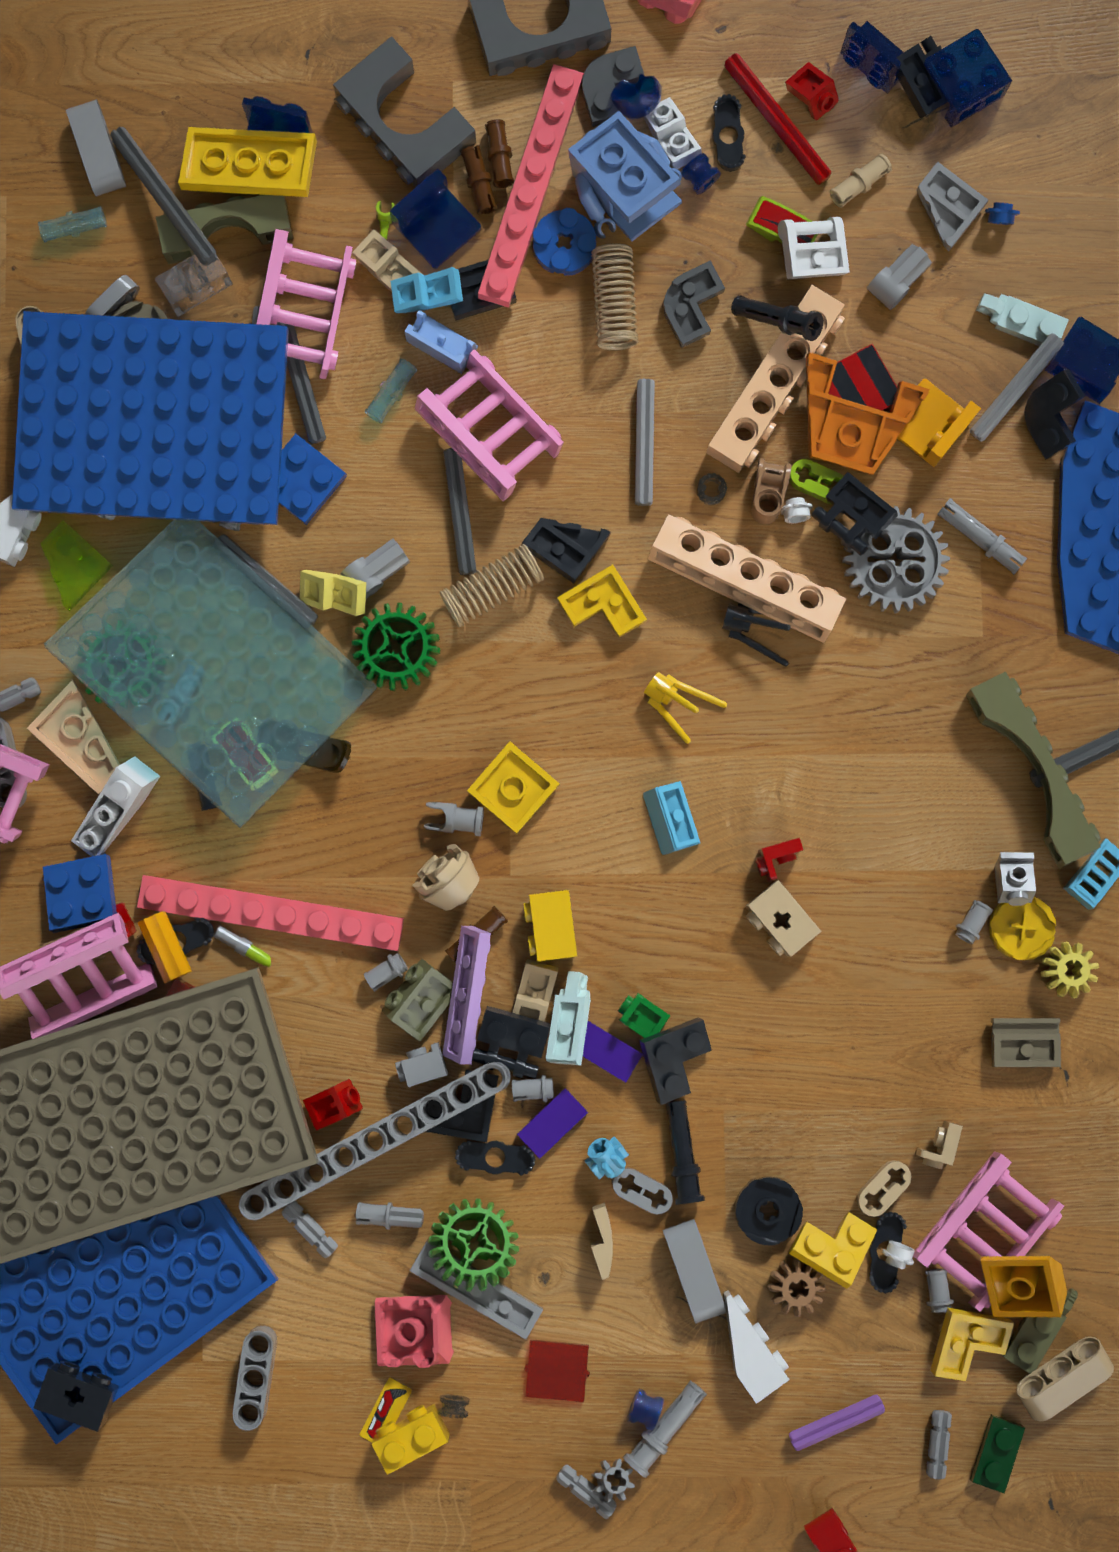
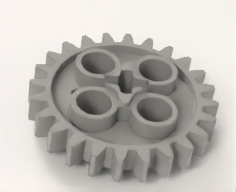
M895 506L894 509L897 511L898 516L879 536L886 541L887 549L883 551L875 549L872 545L873 537L865 532L861 540L869 545L867 551L860 556L853 549L848 550L844 547V550L851 553V555L844 557L842 563L851 565V568L845 571L844 576H854L855 579L849 587L855 588L860 586L862 590L858 594L859 599L868 595L870 596L868 606L871 607L876 601L881 602V611L884 612L888 605L892 604L894 613H898L901 604H904L909 612L913 609V601L921 607L926 603L924 595L931 599L936 595L932 586L936 588L943 586L944 582L938 576H946L949 570L942 567L941 564L947 563L950 557L941 555V552L948 547V543H938L937 540L943 532L932 533L931 529L935 523L934 521L924 525L922 523L924 513H920L914 519L911 517V508H908L904 515H900L898 506ZM914 537L917 539L920 546L919 550L913 551L908 549L904 542L905 538ZM894 553L897 554V559L903 560L899 566H895L894 560H887ZM872 557L886 561L868 562L867 558ZM923 557L925 559V562L906 559ZM882 569L885 571L888 577L887 582L879 583L875 581L872 575L873 570ZM905 570H916L920 575V582L912 583L908 581L905 576Z

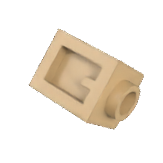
M944 1121L943 1127L938 1126L933 1145L938 1147L937 1152L934 1153L917 1148L916 1155L924 1158L922 1164L942 1169L943 1163L953 1166L963 1126Z

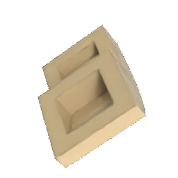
M374 229L352 252L355 258L391 292L390 281L411 274L421 273L399 254L396 247Z
M527 959L512 1013L544 1022L559 968Z
M605 1203L592 1207L602 1239L591 1243V1248L602 1280L609 1278L613 1256L612 1230Z

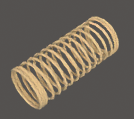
M605 244L596 247L591 252L592 264L594 266L592 270L594 273L593 279L595 280L593 292L595 293L594 300L596 301L594 306L597 316L595 319L598 330L596 333L598 336L597 345L606 350L627 349L639 342L638 334L635 332L638 328L635 325L637 320L634 318L637 314L634 311L636 305L633 303L636 300L633 297L635 291L632 289L635 286L632 282L634 280L632 276L634 270L631 268L634 265L631 261L633 250L625 244ZM608 250H623V251H627V252H610V253H605V254H602V255H599V256L596 255V254L599 253V252L608 251ZM630 263L629 266L599 267L604 264ZM604 271H631L629 273H613L608 275L599 274ZM623 277H630V278H631L630 280H627V281H626V280H615V281H609V282L600 281V280L605 279V278H623ZM624 284H630V285H632V286H630V287H628V288H625V287H617V288H610V289L600 288V287H603V286H606V285H624ZM624 291H630V292H632L631 294H628V295H624V294L611 295V296L601 295V294H604V293H607V292H624ZM607 299H633L629 302H602ZM608 306H633L629 309H602ZM626 312H631V313H633V314L630 315V316H615V317H606V316H603V315H606V314H609V313H615V314H616V313H626ZM626 319L634 320L633 322H630V323H616V324H606V323H604V322H607V321H610V320H615V321H616V320H626ZM627 326L634 327V328L631 329V330H617V331H607V330H605V329L612 328V327H615V328H617V327H627ZM632 340V341H630V342L619 343V344L602 343L603 341H615V342H619V341Z
M525 544L519 546V549L515 548L514 554L508 552V558L502 556V562L496 559L495 565L489 563V570L483 566V574L476 570L477 578L470 574V581L466 577L463 578L464 585L457 581L458 589L451 584V592L447 588L439 592L458 627L464 626L461 615L467 623H469V619L457 595L471 617L475 619V615L463 591L478 614L482 615L468 585L486 612H488V608L475 582L491 607H495L481 578L488 586L497 603L501 605V601L487 574L505 601H507V597L494 571L503 582L510 596L514 597L499 565L518 594H520V590L513 580L506 562L516 575L524 590L527 589L512 558L523 572L528 584L533 587V583L526 573L518 554L529 568L536 583L544 580L536 560Z

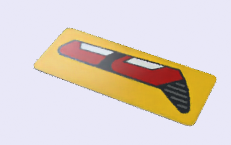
M388 1378L359 1435L372 1443L374 1436L377 1435L376 1430L391 1421L396 1423L412 1389L392 1378Z

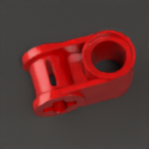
M833 1508L804 1525L805 1531L818 1552H858Z

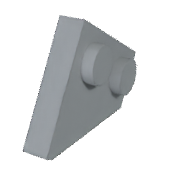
M939 162L934 165L916 190L945 249L948 251L951 250L988 202L987 198Z

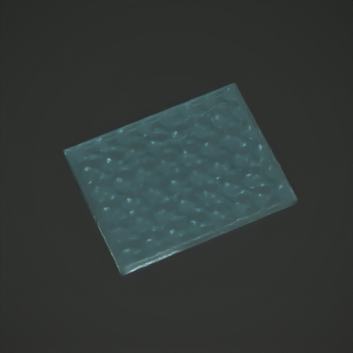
M173 520L44 643V647L240 829L377 689L375 683L371 680H366V675L362 671H359L348 658L200 521Z

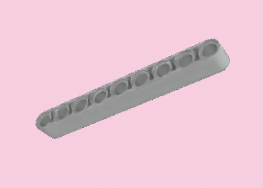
M500 1062L485 1064L317 1154L319 1160L317 1164L323 1168L324 1172L323 1178L320 1181H316L310 1176V1166L271 1178L248 1190L239 1200L241 1214L249 1220L261 1219L503 1091L510 1083L511 1075L509 1069ZM490 1068L499 1070L502 1075V1082L498 1087H492L486 1081V1073ZM460 1084H466L472 1090V1098L468 1103L461 1102L457 1098L456 1090ZM436 1100L442 1105L443 1110L439 1118H433L428 1114L427 1104L429 1101ZM401 1116H407L412 1121L413 1127L409 1134H404L398 1129L397 1122ZM372 1131L382 1136L383 1145L379 1150L371 1148L368 1143V1136ZM342 1147L350 1149L353 1154V1161L350 1165H345L339 1160V1151ZM283 1179H288L292 1182L294 1186L292 1196H286L281 1192L280 1183ZM253 1195H259L263 1199L264 1209L262 1212H257L252 1208L251 1198Z

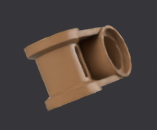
M759 458L751 506L752 517L758 523L771 524L778 518L788 488L792 464L787 463L785 466L766 463L765 459ZM761 501H770L774 504L775 510L765 512L760 508L759 503Z

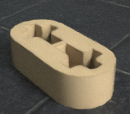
M899 1161L886 1162L858 1192L856 1201L859 1209L868 1216L875 1217L883 1214L911 1183L912 1176L909 1168ZM891 1168L895 1171L901 1168L900 1177L903 1179L900 1184L892 1182L886 1188L884 1185L890 1180L888 1171ZM882 1189L884 1192L877 1199L880 1203L879 1207L870 1206L867 1209L865 1207L868 1202L865 1198L866 1194L875 1195Z

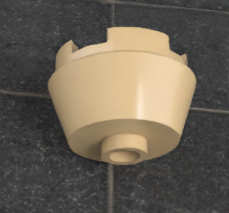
M456 844L447 846L449 853L439 858L436 855L432 856L417 873L421 878L420 882L417 881L413 884V887L419 892L420 899L445 911L465 903L472 896L473 890L479 882L478 873L469 853L462 851Z

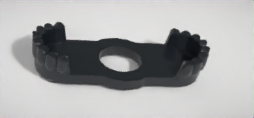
M723 94L722 97H718L713 106L715 122L713 141L717 146L719 166L725 171L733 172L744 164L746 155L743 154L742 146L745 133L740 122V109L742 105L735 96L731 97V94L727 96ZM727 127L733 128L738 134L737 140L731 144L722 142L719 136L721 130Z
M195 918L194 921L184 925H172L174 932H181L186 937V945L182 949L185 955L190 950L207 946L214 937L213 925L204 918ZM143 937L137 945L136 952L139 954L138 958L142 962H146V964L154 965L156 963Z
M497 1140L488 1143L463 1142L455 1152L456 1163L460 1165L461 1169L464 1168L465 1171L477 1169L485 1170L491 1174L511 1172L523 1176L532 1171L535 1165L534 1153L530 1148H526L525 1145H506ZM491 1148H500L505 1154V1161L499 1167H492L486 1161V1153Z
M891 1211L879 1216L876 1222L877 1232L870 1245V1256L872 1258L869 1273L870 1284L875 1290L885 1294L897 1288L899 1284L897 1279L898 1268L881 1260L877 1255V1248L885 1241L902 1243L903 1229L907 1228L903 1217Z

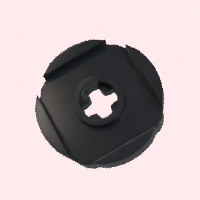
M764 1176L750 1180L741 1189L735 1203V1216L738 1226L749 1239L758 1244L770 1246L785 1241L797 1232L802 1222L803 1207L798 1194L790 1184L777 1177ZM768 1201L774 1202L773 1207L778 1210L776 1216L771 1215L769 1220L763 1219L764 1214L759 1211L761 1205H767Z

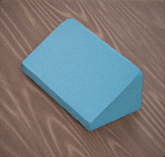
M681 781L656 787L643 793L662 855L701 843Z

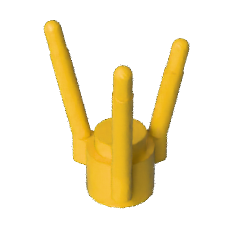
M658 672L644 690V693L650 697L648 704L661 714L686 744H689L691 739L661 703L663 702L665 705H668L673 699L693 713H698L699 708L677 693L678 689L722 708H726L727 703L678 681L670 674L664 676Z

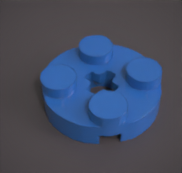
M565 208L553 211L544 216L534 229V256L546 271L553 274L554 272L564 273V276L575 275L587 268L593 259L591 252L596 248L594 227L585 216L577 213L575 209ZM559 237H570L572 239L570 241L571 248L566 249L564 246L558 248L556 244L559 243Z

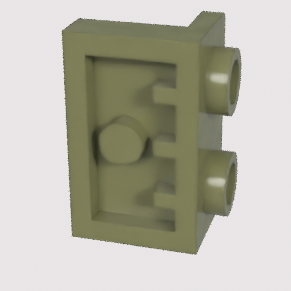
M421 959L417 964L412 965L408 969L401 986L388 995L382 1012L392 1022L418 1041H421L449 1005L453 982L425 960Z

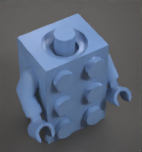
M620 111L616 112L597 128L586 133L580 141L568 149L572 175L576 178L575 184L580 202L590 219L596 221L594 230L596 236L601 239L606 238L601 231L602 224L606 223L611 232H615L617 225L632 242L682 204V200L673 191L681 185V172L676 168H670L669 164L671 161L659 141L637 131ZM605 212L608 214V216H609L611 219H605V217H604Z

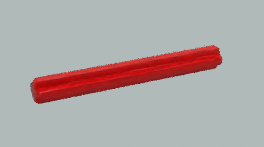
M738 53L728 57L724 64L726 70L815 183L821 185L827 181L832 174L831 170Z

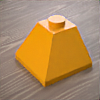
M1050 1256L981 1257V1265L993 1317L1062 1316L1067 1288L1061 1263Z

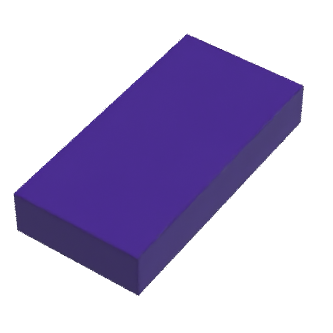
M588 1021L583 1057L626 1083L643 1054Z
M564 1088L517 1135L540 1159L588 1111Z

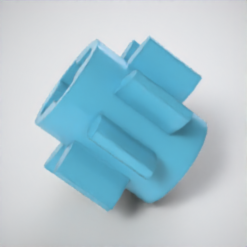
M616 1137L611 1138L610 1141L606 1138H599L589 1146V1158L585 1160V1163L598 1179H601L604 1175L608 1178H615L624 1171L626 1166L624 1158L629 1156V1153Z

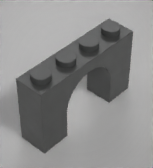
M468 0V7L489 76L496 74L498 76H505L511 74L517 68L524 66L538 67L549 59L557 57L559 59H566L572 57L578 51L603 48L607 43L611 42L612 32L603 0H565L568 8V15L565 21L556 30L543 35L528 34L515 27L507 15L503 0Z
M391 36L333 84L336 95L334 102L345 115L350 113L356 120L354 122L355 126L365 138L370 136L377 143L375 148L381 157L387 162L390 159L398 167L396 172L403 182L407 185L412 183L419 191L460 157L461 150L476 143V132L455 107L428 129L416 134H401L384 124L379 116L384 99L414 74L412 58Z

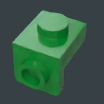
M639 993L634 998L628 995L618 1009V1012L622 1014L619 1021L643 1038L659 1033L670 1017L669 1014Z

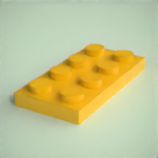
M188 127L178 184L181 190L308 197L317 144L316 136L314 133Z

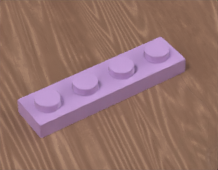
M461 926L443 1048V1056L458 1064H472L473 1052L476 1047L477 1023L481 1014L482 989L486 979L487 955L490 951L491 933L474 926Z

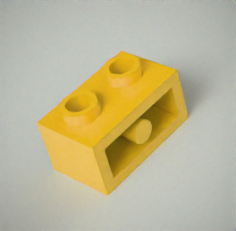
M569 890L529 895L530 902L524 903L526 923L533 922L534 935L528 936L530 956L537 955L538 962L577 957Z
M435 1404L427 1408L424 1405L418 1406L406 1414L407 1418L397 1424L391 1421L376 1430L377 1435L373 1438L372 1446L387 1475L448 1443L450 1433Z

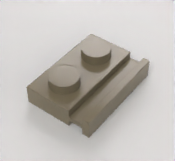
M991 1018L992 1067H1061L1060 1018Z

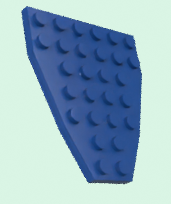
M1085 400L1071 432L1076 442L1065 448L1060 462L1057 566L1064 628L1067 635L1119 654V413Z

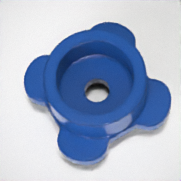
M995 202L993 208L985 209V213H989L988 223L1014 225L1015 216L1020 214V211L1013 210V204Z

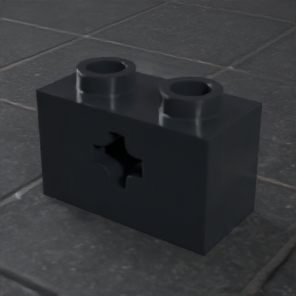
M61 1361L60 1364H53L47 1370L33 1408L98 1432L106 1423L119 1386L111 1383L112 1378L107 1375L92 1373L91 1376L80 1372V1367L74 1363ZM76 1387L80 1388V1395L83 1396L80 1400L75 1399L76 1393L72 1391Z

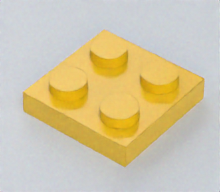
M509 741L467 792L518 834L560 783Z

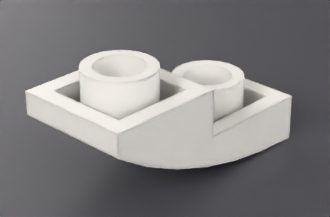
M670 97L642 111L653 137L661 144L671 161L670 165L672 168L679 169L702 157L701 147L687 129L684 116Z

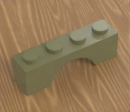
M259 194L250 198L236 196L229 198L225 203L215 205L213 203H202L197 205L195 209L186 210L207 239L214 232L226 227L244 228L253 233L262 245L273 243L276 229L289 232L287 240L294 239L284 196ZM166 214L156 216L162 252L168 264L197 259L194 252Z

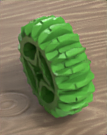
M467 1199L461 1201L460 1209L454 1203L448 1207L449 1214L441 1212L438 1216L441 1223H433L431 1230L437 1235H432L428 1238L430 1245L437 1246L429 1251V1257L440 1258L433 1265L434 1270L444 1267L446 1271L441 1277L442 1280L446 1281L452 1275L456 1278L453 1282L454 1288H458L462 1281H465L467 1292L473 1290L475 1282L480 1291H485L487 1281L493 1287L499 1284L498 1275L506 1278L510 1274L507 1267H513L516 1264L515 1258L511 1255L519 1252V1246L510 1243L517 1240L519 1237L518 1233L507 1231L513 1226V1220H507L503 1223L501 1219L505 1215V1211L501 1209L497 1214L491 1212L494 1208L493 1202H489L486 1208L483 1209L481 1208V1199L474 1201L473 1208H471ZM462 1221H478L476 1227L470 1231L452 1229L455 1224ZM488 1227L497 1237L499 1250L487 1238L486 1232ZM479 1232L477 1238L479 1244L477 1246L481 1247H478L475 1251H473L471 1256L468 1258L469 1252L471 1250L468 1248V1246L471 1244L469 1242L472 1239H474L476 1234ZM447 1240L452 1241L451 1245L460 1251L461 1259L459 1264L451 1256ZM475 1259H483L485 1261L491 1259L496 1262L484 1270L469 1269Z

